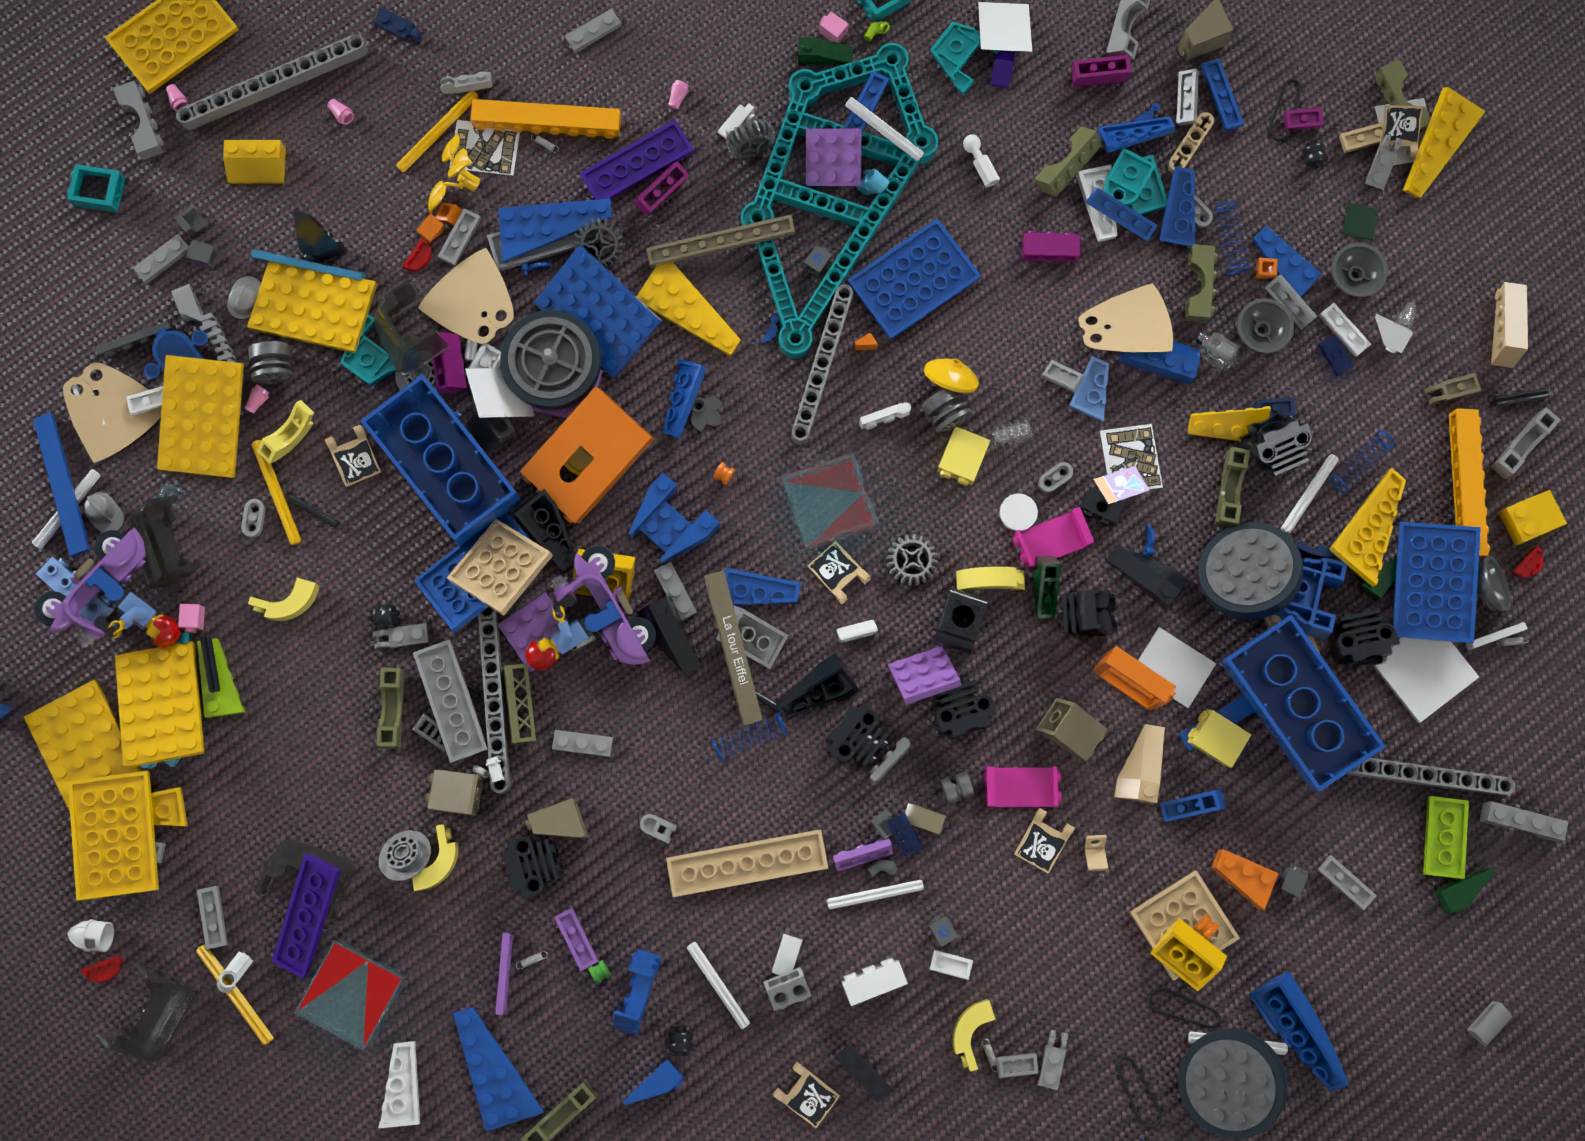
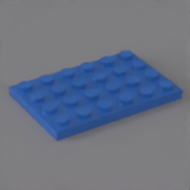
M937 218L847 279V283L891 341L981 279V275Z
M581 245L577 247L533 302L542 311H563L582 320L591 329L599 343L601 367L613 378L619 375L662 323V320Z
M509 513L499 520L529 539ZM483 533L462 549L459 546L454 548L414 580L454 633L489 607L447 579L448 575Z
M1399 522L1393 627L1397 632L1398 638L1474 643L1481 527Z

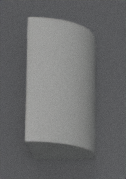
M1492 1001L1467 1031L1486 1047L1510 1021L1512 1015L1500 1002Z

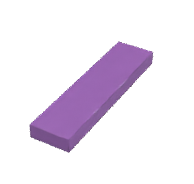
M503 933L496 1015H504L507 1009L513 941L512 933Z

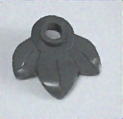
M695 397L691 408L692 425L700 432L704 430L706 424L709 426L721 425V416L717 410L721 408L723 403L716 397L706 399ZM697 404L702 405V408L700 410H697L695 408Z

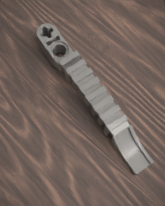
M187 284L172 290L173 298L185 323L194 321L203 325L200 326V330L206 332L208 338L211 339L212 345L216 346L215 351L220 354L217 357L218 361L236 362V357L232 354L233 350L229 346V341L226 339L221 325L212 313L203 314L192 286Z

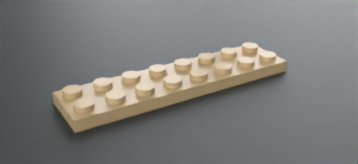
M821 829L666 858L673 897L828 869Z

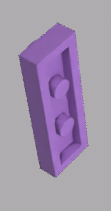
M880 839L870 845H861L854 850L839 852L833 856L838 872L892 855L893 850L890 839Z
M571 908L555 916L554 918L580 971L599 962L574 909Z

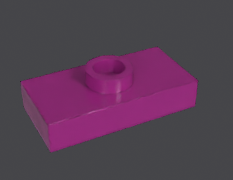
M1321 108L1288 110L1283 113L1286 131L1322 128L1324 126Z

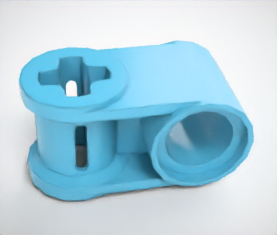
M876 169L865 170L861 186H856V188L866 195L881 193L888 186L889 180Z

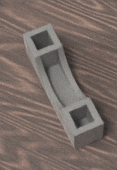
M1150 0L1120 1L1106 52L1110 57L1129 55V60L1135 58L1138 42L1131 36V27L1136 18L1148 10Z
M131 81L113 88L121 108L125 112L136 113L140 117L139 128L131 136L135 150L140 158L145 160L164 153L162 149L164 145L163 140L156 133L158 126L154 118L151 119L150 116L152 110L148 102L145 103L143 98L146 97L143 87L138 86L135 81Z
M1547 408L1538 412L1491 465V468L1504 479L1512 476L1525 462V458L1531 450L1553 430L1561 419Z
M1492 801L1483 803L1479 822L1498 827L1529 832L1536 835V837L1555 842L1565 841L1568 821Z

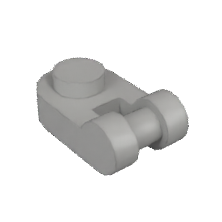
M652 814L643 816L640 821L642 831L668 844L671 840L672 831H675L677 828L676 825ZM660 825L666 827L663 834L657 832Z

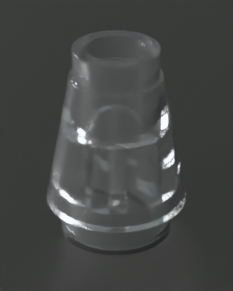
M1411 302L1406 303L1395 319V323L1408 329L1412 328L1417 306Z

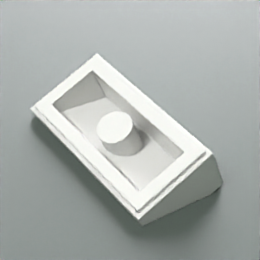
M869 620L838 628L837 634L839 642L843 643L874 635L878 629L874 620Z
M783 934L772 973L781 975L794 969L802 943L801 939Z

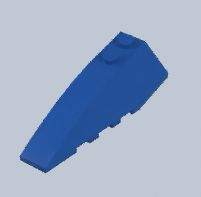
M1289 971L1270 979L1249 994L1271 1030L1275 1034L1278 1033L1285 1040L1284 1043L1297 1052L1298 1058L1313 1069L1312 1073L1331 1092L1348 1086V1081L1329 1037L1309 1001Z

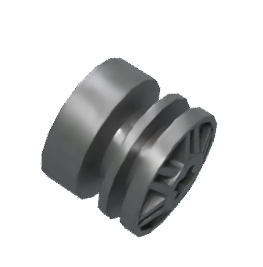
M266 341L249 347V361L253 363L250 368L252 372L251 380L258 384H278L292 379V367L287 362L291 358L290 348L287 343Z
M943 389L922 404L927 417L937 415L932 421V425H939L936 428L938 434L953 430L955 426H960L972 415V411L969 408L965 409L967 407L966 402L956 404L962 397L960 392Z

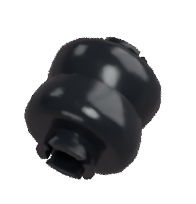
M1318 140L1306 143L1307 146L1302 150V154L1305 157V165L1312 167V169L1320 168V166L1323 167V163L1328 160L1325 144L1322 142L1318 143Z
M376 604L370 611V614H372L370 621L377 628H392L400 619V617H397L400 616V612L393 604Z
M674 1026L675 1029L668 1032V1049L670 1052H674V1056H686V1052H690L693 1049V1032L688 1030L687 1026Z

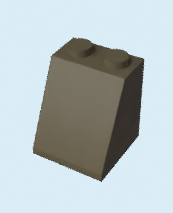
M1214 0L1185 30L1178 45V52L1184 57L1185 62L1224 47L1230 38L1233 28L1219 0Z
M1056 698L1035 730L1074 757L1087 761L1093 755L1098 743L1103 740L1108 729L1076 703Z
M435 769L434 774L431 773L429 785H432L431 792L426 797L428 809L477 816L484 777L475 774Z
M573 798L527 815L526 825L529 832L531 831L533 834L589 838L577 801Z

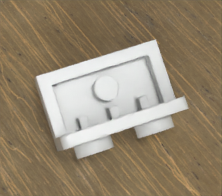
M749 103L746 107L739 105L718 130V134L727 140L729 132L733 131L735 127H739L741 124L747 121L750 122L755 118L754 107Z
M487 343L482 344L468 369L501 368V352Z

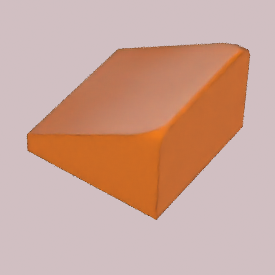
M442 203L436 218L443 223L454 226L463 210L455 204Z
M430 214L418 227L417 232L431 243L443 233L444 224Z
M1259 258L1256 263V279L1276 278L1278 259Z
M871 333L855 341L854 345L855 350H876L878 347V343Z

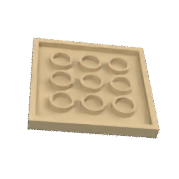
M495 519L448 575L447 579L504 616L553 555L547 549Z
M1194 870L1130 911L1131 916L1152 949L1179 918L1194 929L1196 923L1206 914L1211 917L1213 922L1219 924L1216 932L1206 940L1220 951L1240 939L1197 870ZM1162 963L1173 981L1179 978L1178 975Z

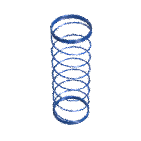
M1227 201L1216 205L1214 209L1215 212H1226L1236 208L1238 205L1235 201ZM1226 204H1236L1233 207H1222L1227 209L1218 208ZM1237 232V233H1227V234H1233V235H1235V234H1240V233ZM1239 264L1228 268L1226 272L1227 274H1240L1248 271L1250 266L1248 264ZM1238 267H1243V268H1245V267H1248V268H1246V269H1244V270L1239 269V270H1236V271L1228 272V271H1230V270H1232V269H1234V268H1238Z
M1383 430L1376 432L1378 440L1385 447L1391 450L1396 447L1395 441L1388 433ZM1378 432L1385 435L1387 439L1389 438L1394 447H1392V444L1391 446L1387 445L1380 438ZM1378 457V462H1377V463H1372L1371 460H1370L1369 463H1371V465H1372V464H1378V463H1379V458H1384V457ZM1334 474L1329 476L1330 483L1339 492L1346 494L1348 489H1351L1338 476ZM1331 477H1334L1337 480H1339L1343 484V488H1345L1346 491H1343L1340 488H1338L1332 481Z
M778 712L776 713V718L786 736L788 733ZM713 739V745L721 762L723 761V756L717 747L715 739Z

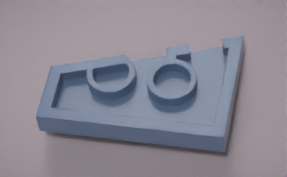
M1094 356L1090 358L1083 374L1085 378L1074 393L1069 404V408L1102 423L1104 422L1109 363Z

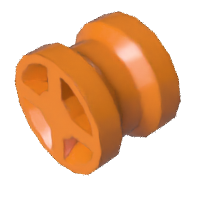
M722 462L716 469L713 479L720 480L723 485L727 486L736 470L728 468Z
M1208 914L1204 915L1194 926V929L1200 931L1205 939L1211 937L1219 928V924L1213 922Z

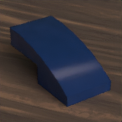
M1301 540L1295 543L1302 556L1321 560L1322 558L1333 559L1336 557L1333 552L1322 544L1312 548Z

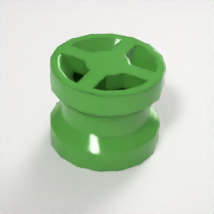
M603 960L599 961L598 965L588 968L597 985L601 984L605 978L609 979L612 977Z

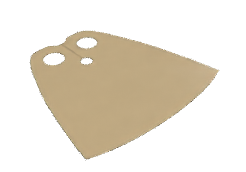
M487 248L474 253L454 267L429 291L418 307L423 313L448 330L480 344L488 343L494 338L499 328L506 327L514 318L513 306L505 282ZM500 310H504L507 313L504 321L496 320L495 315ZM483 311L487 312L486 317L481 316ZM481 326L489 328V334L485 337L478 335V329Z
M1153 283L1115 296L1087 310L1079 317L1080 327L1085 330L1083 335L1084 343L1090 348L1119 352L1172 351L1173 332L1166 305ZM1094 316L1098 321L1095 325H1088L1086 318ZM1109 324L1111 328L1105 329L1104 326ZM1093 334H1100L1102 340L1094 343L1090 340V337Z
M97 362L87 366L81 376L71 378L63 386L64 399L72 423L94 463L112 456L138 439L161 418L162 409L158 408L138 415H130L126 397L147 391L148 389L114 368ZM97 369L102 372L101 380L93 381L90 378V373L93 370ZM74 384H80L83 387L82 394L73 395L71 387ZM93 390H98L99 395L94 396L92 394Z

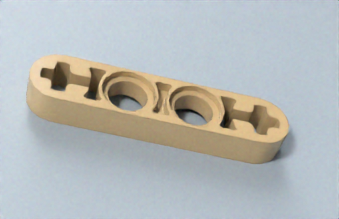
M1204 112L1198 116L1197 123L1192 125L1167 165L1171 174H1173V166L1179 158L1182 159L1179 167H1186L1211 129L1214 118L1210 113ZM1204 119H1207V123L1205 124L1203 129H1201L1200 125L1202 124ZM1191 133H1198L1200 135V139L1193 140L1191 138ZM1188 147L1191 153L1185 155L1182 153L1181 148Z

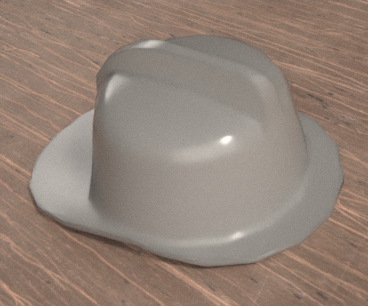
M246 276L235 282L227 301L228 311L232 316L237 319H246L251 316L261 286L258 279Z
M96 492L86 497L84 512L100 532L108 530L118 531L121 528L124 515L111 496L104 492Z

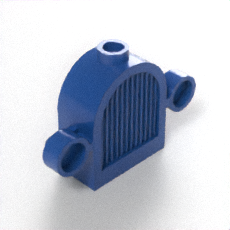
M162 328L155 333L156 339L152 347L154 358L158 363L147 364L144 368V373L148 378L154 379L159 377L161 370H165L166 355L205 359L196 346H203L208 342L207 333L197 330L192 334L191 340L182 332L166 331L165 328Z

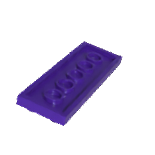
M673 120L579 174L594 200L608 198L611 200L671 166L676 161L678 162L694 153V149L676 120Z
M310 853L305 854L271 961L302 979L307 978L341 872L340 869Z

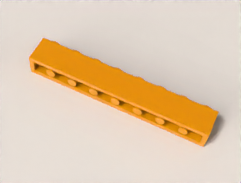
M472 99L470 120L473 127L479 130L492 128L496 131H504L507 129L514 132L531 131L535 134L549 132L552 135L564 133L570 136H577L579 134L588 137L604 136L605 138L612 139L620 137L621 112L620 109Z
M1455 409L1449 414L1455 522L1457 526L1481 527L1480 561L1487 557L1490 552V546L1487 542L1489 528L1486 525V490L1483 483L1485 472L1482 469L1484 455L1481 452V417L1479 416V410Z

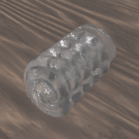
M1022 418L1021 422L1014 420L1013 424L1007 422L1006 426L1000 424L999 429L997 426L992 427V441L996 450H998V444L1005 448V442L1012 446V440L1019 444V440L1022 438L1026 442L1027 436L1034 440L1032 428L1026 418Z

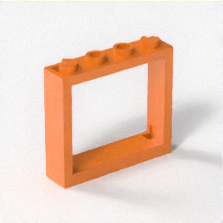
M1115 646L1103 655L1092 671L1149 711L1166 705L1176 694L1173 691L1177 686L1118 646Z

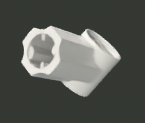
M238 952L227 968L220 974L217 981L218 989L223 993L232 991L253 960L245 953ZM230 978L232 980V984L225 985L222 982V979Z

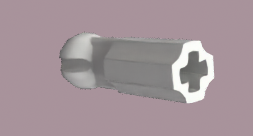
M972 134L966 136L963 141L964 149L973 154L975 158L973 164L985 187L995 185L1000 181V178L988 156L982 155L979 149L981 146L979 137Z

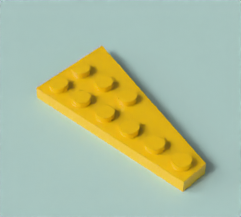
M1444 87L1403 191L1415 198H1421L1486 111L1449 87Z
M674 263L656 266L637 295L650 310L730 357L741 342V339Z
M1393 468L1386 472L1329 549L1372 587L1378 583L1377 577L1382 569V559L1387 551L1393 529V520L1397 515L1396 509L1406 480Z

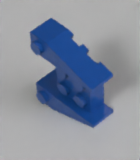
M663 472L650 485L629 531L632 539L640 531L665 553L660 559L661 565L671 562L683 553H687L692 548L708 541L720 528V522L706 510L691 524L671 507L667 501L678 488L677 484Z
M1304 558L1302 560L1303 579L1297 595L1289 605L1275 615L1281 619L1292 615L1306 635L1327 640L1333 631L1336 615L1317 610L1322 585L1338 589L1344 581L1347 564L1330 558H1322L1321 560Z
M638 949L637 953H633L629 971L637 974L632 975L629 984L632 990L630 995H626L623 1007L615 1010L612 1019L614 1028L635 1035L638 1034L662 956Z

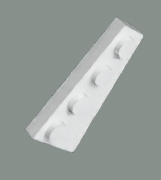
M1112 164L1082 170L1076 174L1085 204L1095 187L1103 190L1105 180L1112 169ZM1086 204L1097 241L1101 242L1116 238V222Z
M415 1041L394 1043L379 1128L420 1124Z

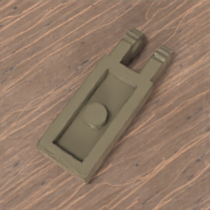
M1476 373L1440 382L1438 385L1425 389L1426 394L1440 390L1442 395L1428 400L1430 405L1482 391Z

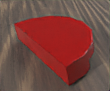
M424 237L421 238L402 265L403 269L418 271L430 262L432 249Z
M1536 545L1511 573L1517 577L1526 578L1540 572L1544 566L1543 550L1540 546Z
M121 955L83 968L81 971L91 981L97 983L109 981L120 971L122 957Z

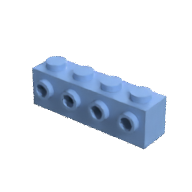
M51 557L36 573L54 591L66 595V597L77 586L71 581L76 571L72 572L68 568L70 565L62 558L58 560ZM96 594L82 609L80 614L85 619L93 622L97 616L106 619L115 609L106 601L105 596L102 595L100 597Z

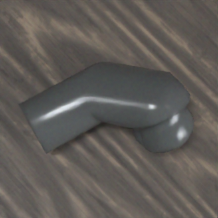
M880 859L867 868L872 877L880 871L894 875L898 870L895 862Z

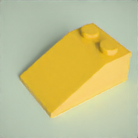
M1550 490L1498 512L1515 546L1567 524Z

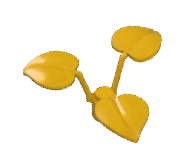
M457 133L445 146L442 153V161L447 162L450 159L452 165L448 171V177L452 178L457 173H460L457 178L459 184L440 181L435 185L428 200V209L431 214L443 199L447 186L460 189L465 187L474 192L480 183V178L464 169L472 164L466 149L462 148L453 157L460 143L459 134Z

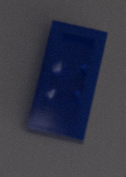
M1336 335L1317 344L1336 376L1354 367Z
M905 812L887 821L904 856L923 848Z

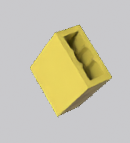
M955 426L937 472L944 478L950 479L952 477L957 479V482L962 485H972L990 440Z
M1206 709V711L1200 714L1198 718L1199 723L1196 728H1192L1189 732L1187 743L1223 766L1232 768L1251 734L1214 710Z

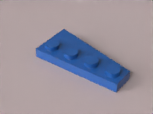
M1170 116L1098 127V135L1107 153L1175 132V125Z
M1177 166L1174 168L1158 241L1187 247L1196 244L1194 170Z
M1265 226L1252 240L1264 258L1278 259V275L1281 274L1300 297L1321 276L1322 273L1269 227Z
M678 359L677 365L680 367L678 374H675L674 382H676L675 390L670 395L672 405L667 410L663 433L679 439L707 367L682 359Z
M729 568L725 569L733 606L797 603L801 586L799 582Z

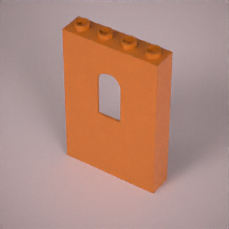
M595 387L520 472L524 475L522 479L529 485L533 484L537 488V493L545 489L557 504L558 509L564 513L563 517L569 523L579 524L655 439L604 391ZM582 446L594 459L573 482L566 483L560 477V469Z

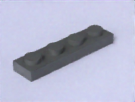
M166 321L94 348L98 355L106 358L115 355V351L121 349L123 351L134 348V344L151 342V338L156 337L155 333L162 328H165L166 331H173L174 328L172 323Z

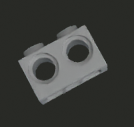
M801 967L764 981L774 1011L785 1009L788 1005L802 1002L811 997Z

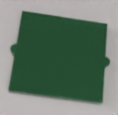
M1348 203L1342 234L1355 236L1356 239L1373 240L1379 209L1366 207L1365 204Z

